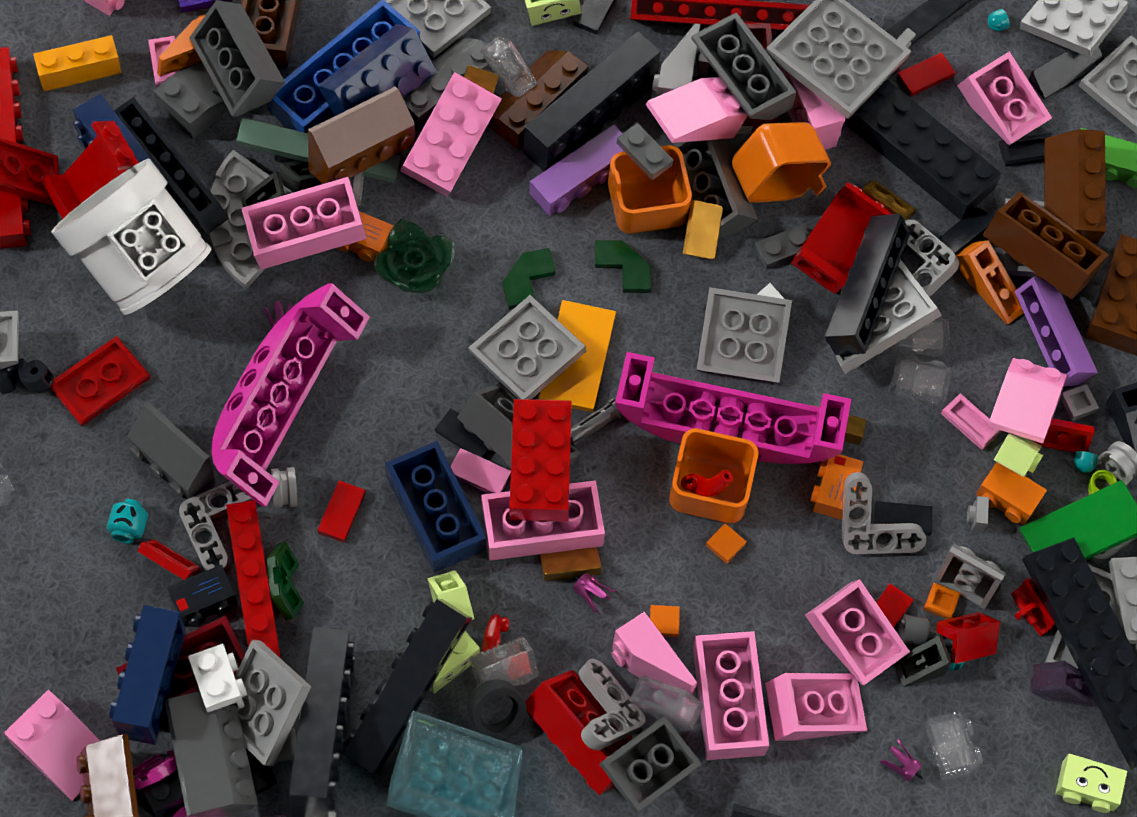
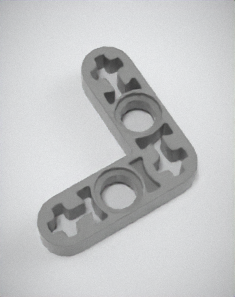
M909 219L905 221L908 229L911 232H915L919 238L915 240L909 235L906 247L925 262L913 276L918 283L924 277H932L931 283L922 287L930 297L957 271L959 260L950 248L918 221ZM934 243V248L930 252H922L925 244ZM940 255L944 260L949 261L947 265L941 264L938 259Z
M856 472L850 474L845 479L842 542L848 552L852 554L914 553L923 549L927 541L926 535L921 526L917 524H871L872 485L865 474ZM857 482H861L863 485L859 489L860 499H856V493L853 487H856ZM857 507L864 509L865 512L861 518L852 519L849 517L852 509ZM882 533H889L892 536L891 540L883 545L876 542L877 537ZM897 533H899L901 536V538H899L900 543H898V538L896 535ZM912 533H916L917 537L910 543L908 538L911 537ZM868 534H870L871 544H868L867 541L869 540ZM854 535H859L860 537L857 540V544H852L851 542L854 539Z
M231 481L185 500L179 509L183 525L205 571L215 567L213 564H209L211 559L207 550L212 548L216 558L221 559L219 563L220 565L222 564L224 571L227 570L229 564L225 549L211 521L227 514L226 505L221 508L214 507L211 504L213 498L219 495L225 496L228 499L227 504L254 500L249 495L241 492L242 490ZM233 489L234 494H236L235 496L237 501L233 502L231 493L229 492V490ZM190 507L199 510L197 511V516L200 523L196 526L192 516L187 515L189 513L188 508ZM208 531L212 534V539L208 543L201 544L196 541L198 533Z
M589 659L579 670V677L607 714L589 722L581 731V738L589 748L599 751L634 735L645 724V716L606 666L596 659ZM608 693L612 694L616 698V700L613 699Z

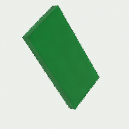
M1120 480L1020 527L1019 531L1032 553L1074 537L1085 559L1088 560L1137 537V504L1123 480Z

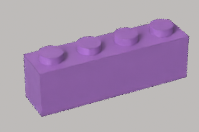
M615 125L611 126L530 181L529 194L550 216L556 211L558 213L563 212L576 197L579 199L585 197L590 192L591 187L597 183L603 184L607 182L611 158L616 153L624 152L616 143L617 137L622 134Z
M1033 277L1014 291L1049 368H1055L1061 373L1067 374L1064 386H1079L1098 373L1062 294L1056 287L1044 279Z

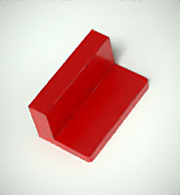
M981 612L938 621L936 633L953 640L951 661L958 664L994 655L997 652L1000 621Z

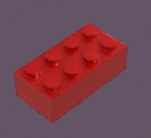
M514 399L510 520L568 522L572 401Z

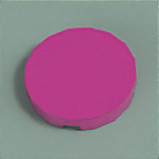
M174 749L167 750L168 756L161 757L160 754L155 755L133 769L135 790L149 786L178 769Z

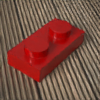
M1052 418L1044 442H1033L1043 447L1073 453L1077 451L1088 452L1094 435V426Z

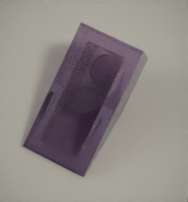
M1064 660L1033 665V676L1031 678L1032 693L1046 701L1094 707V698L1078 668Z

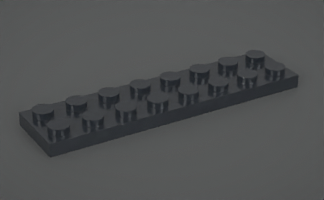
M1074 537L1026 555L1022 561L1131 770L1137 768V656Z

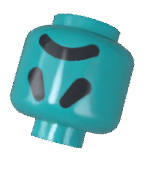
M125 499V502H118L112 506L106 528L111 533V538L115 541L132 544L133 541L142 538L148 520V513L141 507L142 504L139 501Z

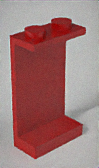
M115 121L93 122L91 126L97 137L64 174L47 175L42 180L44 188L62 219L103 186L139 163Z
M847 182L838 191L791 261V264L825 289L836 294L846 283L849 269L853 265L857 249L860 247L864 231L869 224L871 216L890 215L891 213L885 209L883 204L872 200L864 194L861 188Z

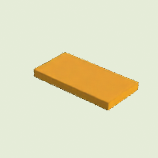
M562 300L558 321L586 346L587 352L540 392L539 400L572 401L573 409L594 412L616 311Z

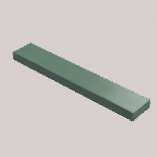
M242 118L236 141L237 146L308 162V133ZM394 155L364 171V176L395 183L401 156Z

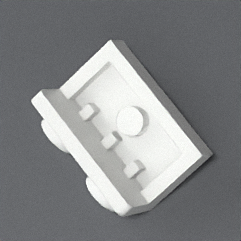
M221 644L188 656L207 713L236 702L239 709L245 707L242 697L246 696L247 693L242 678L235 680L233 671L238 670L233 652L226 654L224 645Z

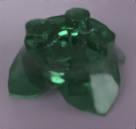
M400 219L390 231L387 250L380 252L376 256L374 268L385 281L398 286L403 292H429L441 283L444 272L450 267L454 258L455 242L442 235L428 237L423 228L418 224ZM411 261H416L418 265H412Z

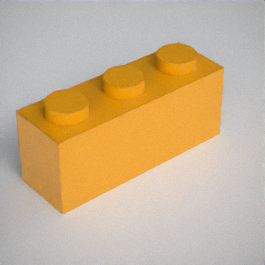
M112 35L33 54L43 91L122 73Z

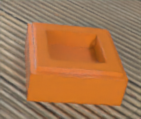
M725 523L706 542L705 546L728 564L746 545L747 541Z
M934 582L923 610L942 618L950 619L953 616L961 593Z
M651 605L650 620L662 636L678 637L680 607Z

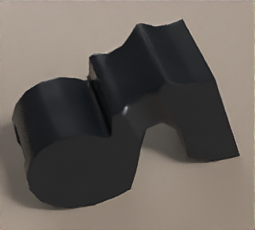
M24 358L18 359V364L0 369V392L2 394L15 390L19 377L21 382L32 393L44 392L54 382L52 372L40 360H32L27 363Z

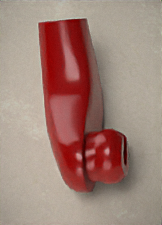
M722 470L711 478L691 473L682 478L681 486L684 490L701 496L716 497L733 481V476L727 470Z
M494 614L490 617L483 636L481 666L495 667L500 647V632H507L509 629V619L507 617H500L499 614Z

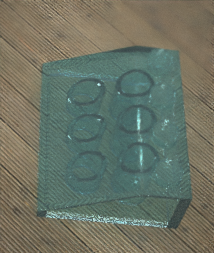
M413 711L410 715L392 773L386 806L420 817H514L523 748Z

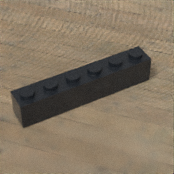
M134 97L114 110L158 167L167 181V186L207 235L229 219L219 201Z
M901 214L871 216L869 224L864 231L860 247L857 249L853 265L849 269L845 286L841 290L838 304L834 308L831 322L825 331L826 342L830 345L835 355L865 354L911 233Z
M436 599L435 602L431 601L426 606L422 617L425 619L419 628L415 627L409 634L406 641L409 643L403 654L400 652L391 665V668L394 669L388 680L384 678L375 692L378 697L373 705L368 704L360 716V720H362L361 725L357 731L353 730L344 743L347 748L343 755L371 773H378L383 768L473 619L443 599Z

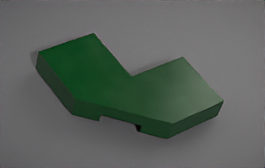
M595 240V268H622L623 293H650V264L623 240Z
M549 248L522 253L503 280L502 287L509 310L514 309L529 295L535 299L530 280L556 274Z
M284 541L277 544L267 557L271 598L284 620L288 621L296 616L304 602L290 580L298 568L299 562L288 544Z

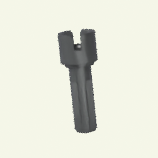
M904 614V619L900 621L898 635L904 644L920 646L937 636H942L946 646H952L953 640L936 633L937 626H932L926 618Z

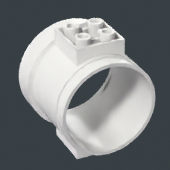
M150 159L136 164L103 186L71 211L52 230V234L70 256L76 254L112 301L117 303L124 315L135 312L165 293L194 270L211 251L209 244L204 242L199 231L165 189L167 181Z

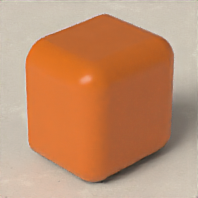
M806 122L763 124L754 131L732 159V167L748 201L751 203L788 201L804 195L810 188H812L816 196L820 195L826 188L822 174L831 165V161L815 128Z
M672 145L661 146L673 159V165L653 180L625 152L616 153L611 158L608 187L616 223L623 233L635 234L682 226L687 221L692 192L683 155L677 147Z
M698 428L685 432L682 437L669 495L671 507L680 513L733 524L740 521L745 514L758 459L757 446L747 439ZM722 470H727L733 476V481L716 497L701 496L686 491L681 486L682 478L691 473L711 478Z

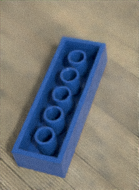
M381 0L284 79L285 84L272 101L268 102L269 111L288 129L308 133V129L335 117L318 87L320 83L396 24L414 28L419 38L420 30L385 0Z

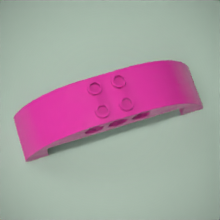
M333 283L327 284L306 296L293 306L270 330L254 353L229 397L215 428L212 440V457L217 470L261 506H267L279 484V481L269 474L266 469L336 342L358 340L370 318L368 314Z
M631 352L626 353L615 406L629 421L653 435L681 444L685 432L698 428L752 441L757 446V461L778 464H803L824 461L842 452L851 399L823 393L819 407L654 373L652 372L654 357Z

